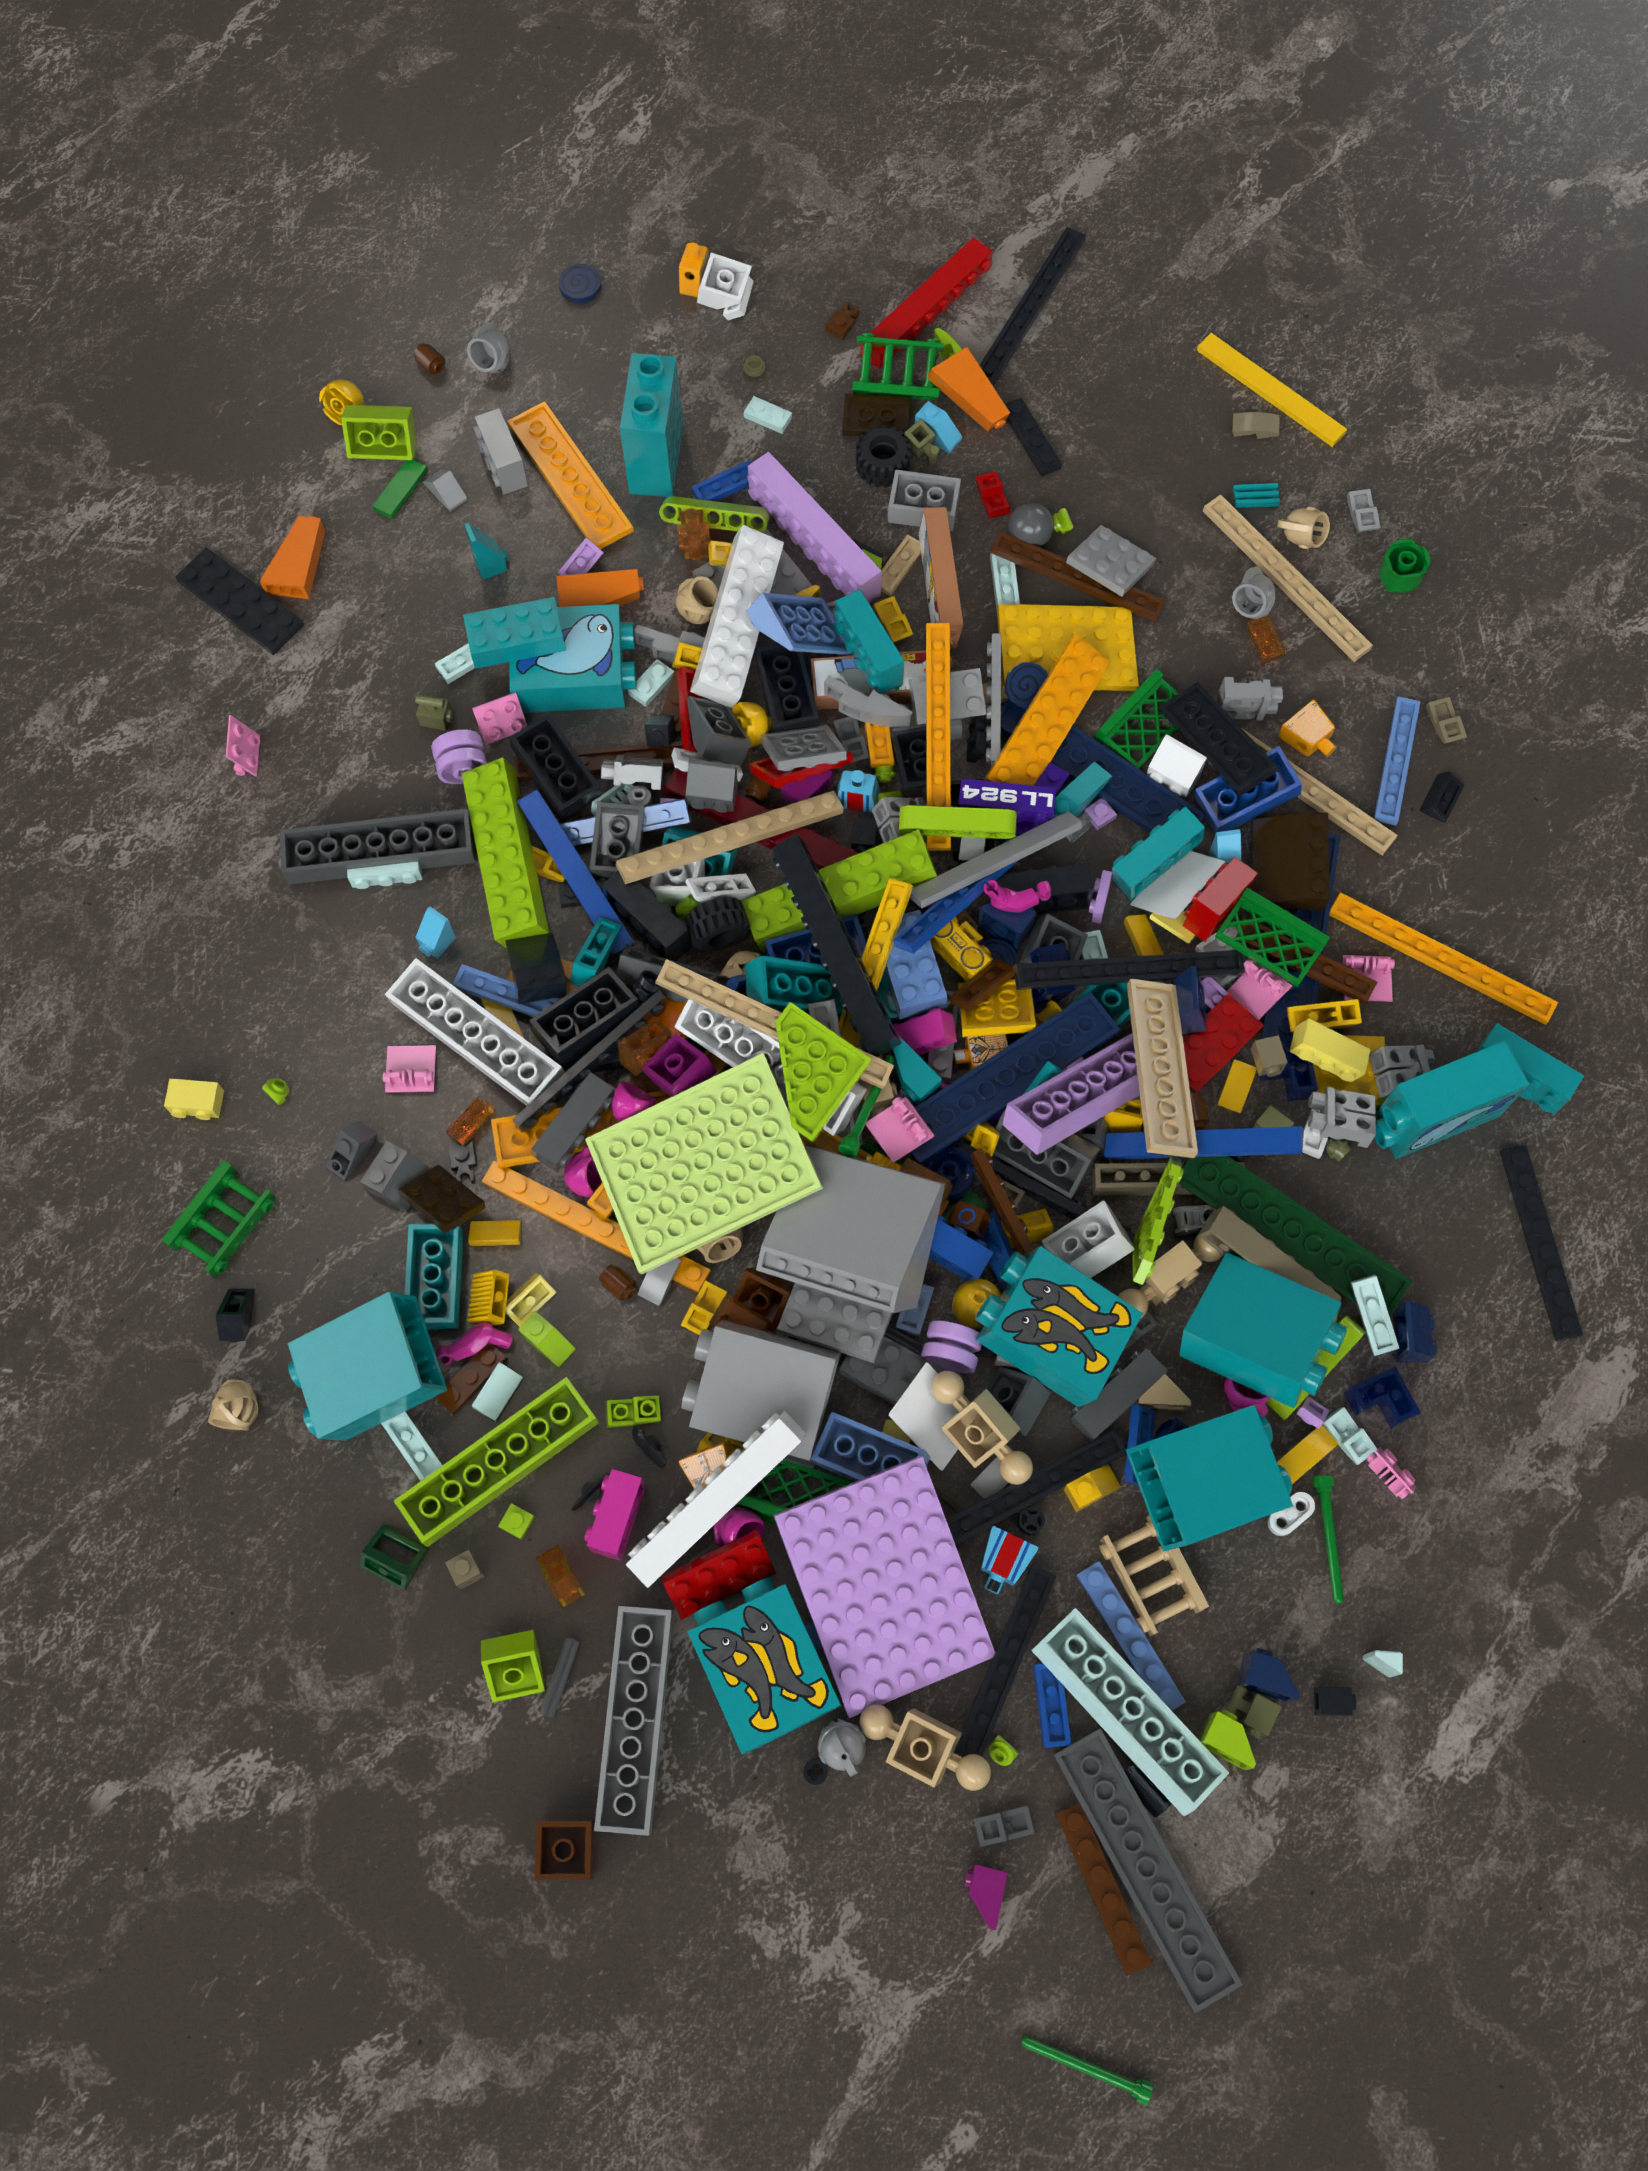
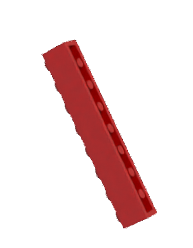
M973 237L877 325L870 334H874L875 338L910 341L914 337H918L923 328L928 324H932L937 315L942 311H946L951 302L956 298H960L965 289L970 285H974L979 276L990 270L993 251ZM860 345L861 356L863 355V345ZM872 346L870 363L880 369L884 363L885 347ZM894 348L893 357L899 351H902L904 349Z

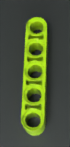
M676 496L666 498L659 511L661 519L668 523L739 531L742 525H745L762 533L770 519L768 511L762 507ZM666 506H672L676 512H669ZM688 509H694L698 515H691ZM710 512L718 513L720 518H713ZM732 515H739L741 517V521H735L732 518ZM759 517L763 520V523L758 524L753 518Z
M902 806L899 812V833L906 835L919 829L922 836L1011 839L1016 837L1017 813L1009 809Z
M1348 1315L1339 1322V1324L1348 1327V1330L1338 1353L1335 1356L1323 1351L1317 1362L1328 1367L1325 1377L1366 1333ZM1302 1392L1295 1408L1272 1398L1266 1404L1285 1421L1309 1393Z

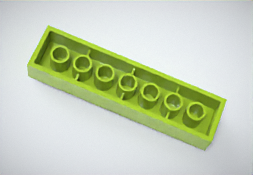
M502 757L461 773L495 941L507 948L505 940L549 933L526 818L517 803L521 799L515 768Z
M919 829L819 870L841 918L854 914L858 915L880 906L889 878L911 883L914 887H917L938 876ZM785 884L742 901L754 940L762 952H766L765 941L806 929L801 920L803 914L801 910L795 907L791 899L794 896L792 890H788Z
M565 1377L396 1498L394 1503L421 1543L429 1547L598 1425L599 1422L569 1379Z

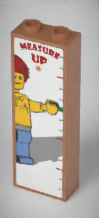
M946 507L924 508L918 537L921 546L930 622L950 623L951 650L957 648L963 627V618Z
M926 650L899 652L904 660L903 685L884 693L897 704L912 703L908 679L926 676ZM855 656L811 659L812 687L817 710L839 709V702L824 694V681L829 675L835 679L843 680L853 689L863 691L867 697H869L873 690L875 691V689L869 687L864 671L861 672L858 669ZM950 657V671H953L952 657Z

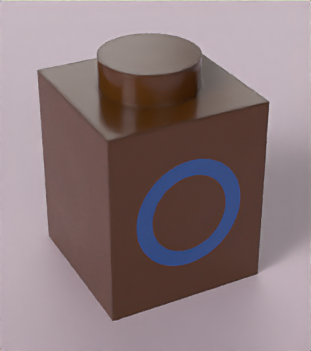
M958 1201L956 1208H953L949 1214L948 1223L952 1228L958 1226L968 1233L967 1237L982 1240L991 1222V1218L985 1209Z

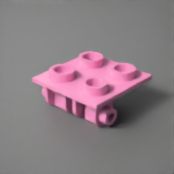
M516 692L472 708L485 745L509 737L527 726Z
M229 715L226 758L235 763L234 770L237 775L243 776L245 772H249L257 776L260 735L232 715Z
M1342 955L1344 966L1377 981L1368 1001H1393L1391 969H1394V959L1386 956ZM1344 995V1000H1354Z
M1248 959L1244 963L1246 972L1226 992L1233 996L1255 1018L1260 1020L1292 985L1257 962Z
M436 1045L387 1046L386 1072H383V1082H386L385 1093L434 1092Z
M897 1097L892 1101V1106L868 1120L865 1124L892 1163L934 1137V1134L907 1097L903 1099Z
M1379 1447L1375 1454H1371L1366 1459L1369 1462L1368 1466L1376 1475L1386 1466L1388 1467L1379 1476V1479L1389 1471L1393 1473L1384 1482L1385 1485L1397 1477L1388 1486L1396 1497L1399 1496L1403 1499L1409 1493L1412 1494L1416 1488L1414 1482L1416 1479L1406 1468L1401 1470L1396 1464L1398 1459L1388 1448L1383 1450Z

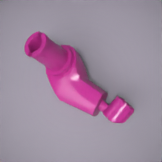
M995 880L988 881L991 888L986 884L983 888L984 892L991 898L990 901L993 907L1007 912L1020 913L1037 905L1039 898L1041 900H1048L1051 896V887L1048 881L1037 884L1038 892H1035L1033 888L1015 892L1007 888H1001Z
M480 1322L462 1337L451 1343L450 1346H439L436 1350V1356L438 1359L442 1357L444 1365H449L452 1362V1358L458 1361L474 1355L488 1343L508 1349L512 1343L513 1335L493 1328L490 1322Z

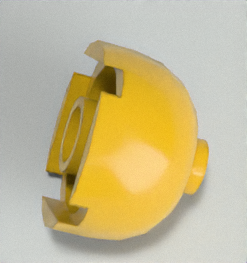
M344 379L328 383L320 391L319 401H323L325 406L323 408L324 413L338 425H342L341 416L346 405H364L365 403L360 389L352 382Z
M738 702V704H734L732 711L752 741L750 748L761 744V735L768 734V731L771 729L770 717L756 703Z
M979 1278L968 1280L959 1286L954 1294L952 1308L954 1316L960 1324L974 1330H982L984 1325L975 1320L977 1312L990 1294H994L998 1298L1001 1297L1000 1291L993 1283Z

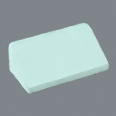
M499 1362L473 1402L472 1407L496 1422L523 1377Z
M1375 1650L1363 1655L1365 1662L1387 1677H1394L1403 1673V1653Z

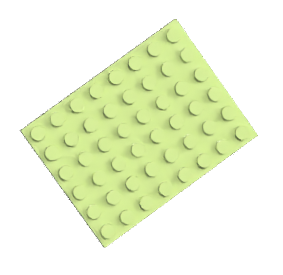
M764 1053L585 1139L640 1274L653 1270L823 1189L800 1133L791 1126L789 1108Z

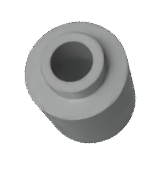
M644 786L631 788L628 792V804L652 805L650 791Z

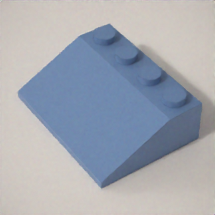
M762 593L746 610L751 623L757 630L790 651L851 655L845 647L844 638L842 635L838 636L834 629L835 618L823 598Z

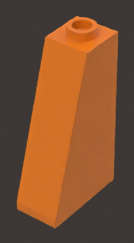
M968 347L931 368L927 376L928 379L987 432L993 428L998 430L1007 423L1006 419L1010 414L1009 410Z
M298 516L261 577L260 583L267 594L302 599L310 598L325 535V528L321 518Z
M637 569L556 576L560 607L610 604L622 606L640 599V591L644 590L643 577H638Z

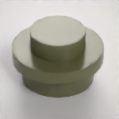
M750 356L744 363V371L748 376L758 377L764 373L765 363L759 356Z

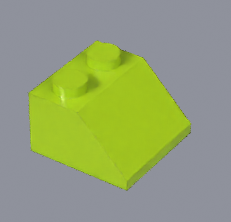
M534 1629L481 1640V1664L492 1703L545 1692L540 1653Z
M1226 1710L1209 1714L1197 1739L1211 1753L1240 1769H1254L1256 1762L1244 1727L1236 1721L1238 1717Z

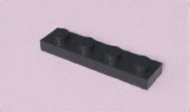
M1019 398L1005 404L1010 412L1007 421L1041 477L1061 469L1062 463L1023 399Z

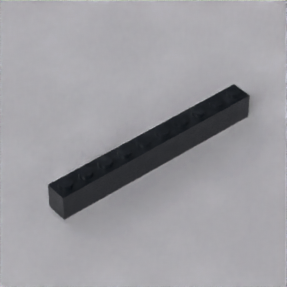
M797 834L791 836L772 848L775 855L773 861L776 867L783 871L784 877L782 880L787 889L792 890L794 896L791 899L795 907L801 910L803 917H801L802 923L807 930L810 929L813 935L810 938L812 944L822 954L820 958L822 965L832 975L830 978L832 986L836 991L839 990L842 996L839 999L842 1007L846 1012L849 1011L852 1017L849 1019V1022L856 1033L859 1032L861 1036L859 1043L863 1051L879 1057L902 1043L805 841Z

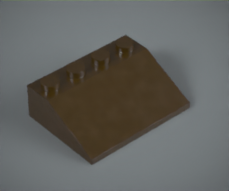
M1304 811L1252 820V869L1258 873L1252 883V891L1282 909L1325 910L1330 900L1328 813Z

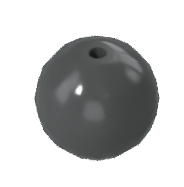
M1027 502L1017 507L1011 514L1008 523V531L1011 536L1037 547H1041L1049 541L1054 529V521L1050 511L1045 506L1035 502Z

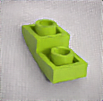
M940 328L935 329L934 339L944 343V352H938L941 360L949 358L962 350L949 334Z
M659 1395L639 1396L623 1400H607L605 1402L607 1428L642 1425L661 1421Z

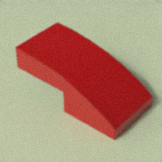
M997 472L975 476L978 491L988 518L1010 514V506L1003 493V484Z

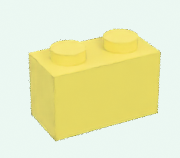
M169 1078L164 1107L172 1116L177 1118H186V1115L195 1116L201 1120H210L211 1117L219 1118L224 1090L218 1082Z

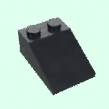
M926 726L891 732L893 756L904 791L927 787Z
M553 933L505 940L519 1004L567 995L565 974Z

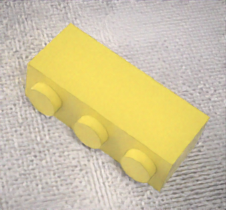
M1308 1018L1295 1027L1289 1052L1297 1055L1302 1060L1319 1066L1322 1070L1339 1076L1342 1080L1353 1082L1365 1075L1371 1049Z

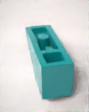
M470 523L464 524L474 561L482 579L484 580L508 571L506 561H509L505 549H500L495 539Z
M1093 762L1055 798L1053 819L1066 812H1070L1075 817H1078L1108 783L1112 775L1096 762Z
M599 917L573 963L570 983L581 986L604 970L622 925Z
M899 1036L902 1044L891 1049L890 1052L895 1057L894 1065L901 1087L904 1090V1096L913 1103L915 1101L919 1105L941 1087L942 1079Z

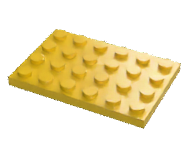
M998 604L997 619L998 632L1001 633L1003 688H1005L1007 674L1021 663L1032 662L1038 664L1049 674L1071 637L1077 634L1111 661L1094 690L1136 691L1138 689L1132 613L1130 610L1123 607Z

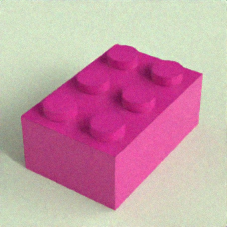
M614 1469L611 1470L610 1475H605L601 1490H604L602 1500H597L593 1515L596 1518L593 1526H588L584 1541H587L586 1546L591 1552L622 1561L646 1488L641 1477Z

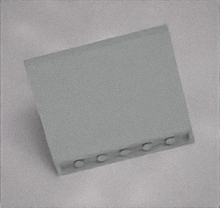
M805 1145L823 1189L776 1211L761 1245L756 1270L891 1313L917 1308L946 1183L811 1145Z

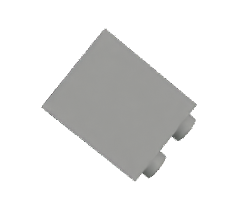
M722 1320L715 1326L714 1332L702 1329L694 1359L706 1363L701 1382L689 1379L681 1409L693 1412L689 1427L741 1442H746L756 1430L761 1433L764 1430L762 1426L775 1412L780 1415L785 1410L806 1433L803 1440L788 1455L810 1461L817 1445L841 1353Z

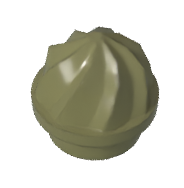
M1330 1138L1326 1145V1151L1330 1158H1335L1339 1162L1352 1149L1348 1144L1349 1141L1347 1139Z

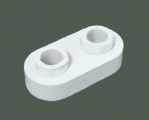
M1305 1492L1295 1493L1290 1497L1293 1504L1292 1507L1269 1515L1268 1527L1270 1531L1277 1536H1286L1311 1516L1315 1510V1503L1309 1494ZM1297 1502H1300V1503L1303 1504V1506H1304V1510H1303V1511L1297 1510V1508H1296V1503H1297ZM1277 1519L1284 1520L1285 1526L1283 1528L1277 1525Z

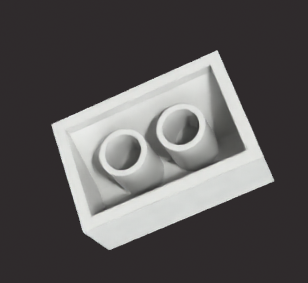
M1104 1200L1042 1240L1046 1250L1089 1278H1092L1135 1250L1127 1232Z

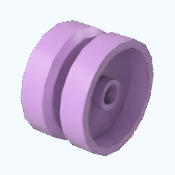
M450 731L437 737L431 745L438 777L444 783L463 784L461 773L487 764L481 736L475 731Z
M932 1321L927 1332V1337L932 1342L924 1344L921 1357L948 1371L963 1374L975 1373L978 1358L973 1353L981 1351L982 1344L976 1341L980 1333L960 1324Z

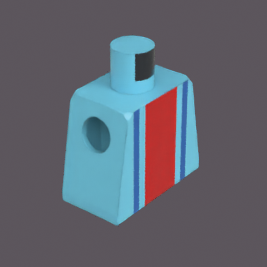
M860 770L843 771L836 790V795L844 809L873 813L872 809L878 803V794L881 793L876 776L865 774Z
M993 1526L989 1533L980 1569L990 1575L984 1588L999 1595L1004 1582L1014 1586L1039 1547Z

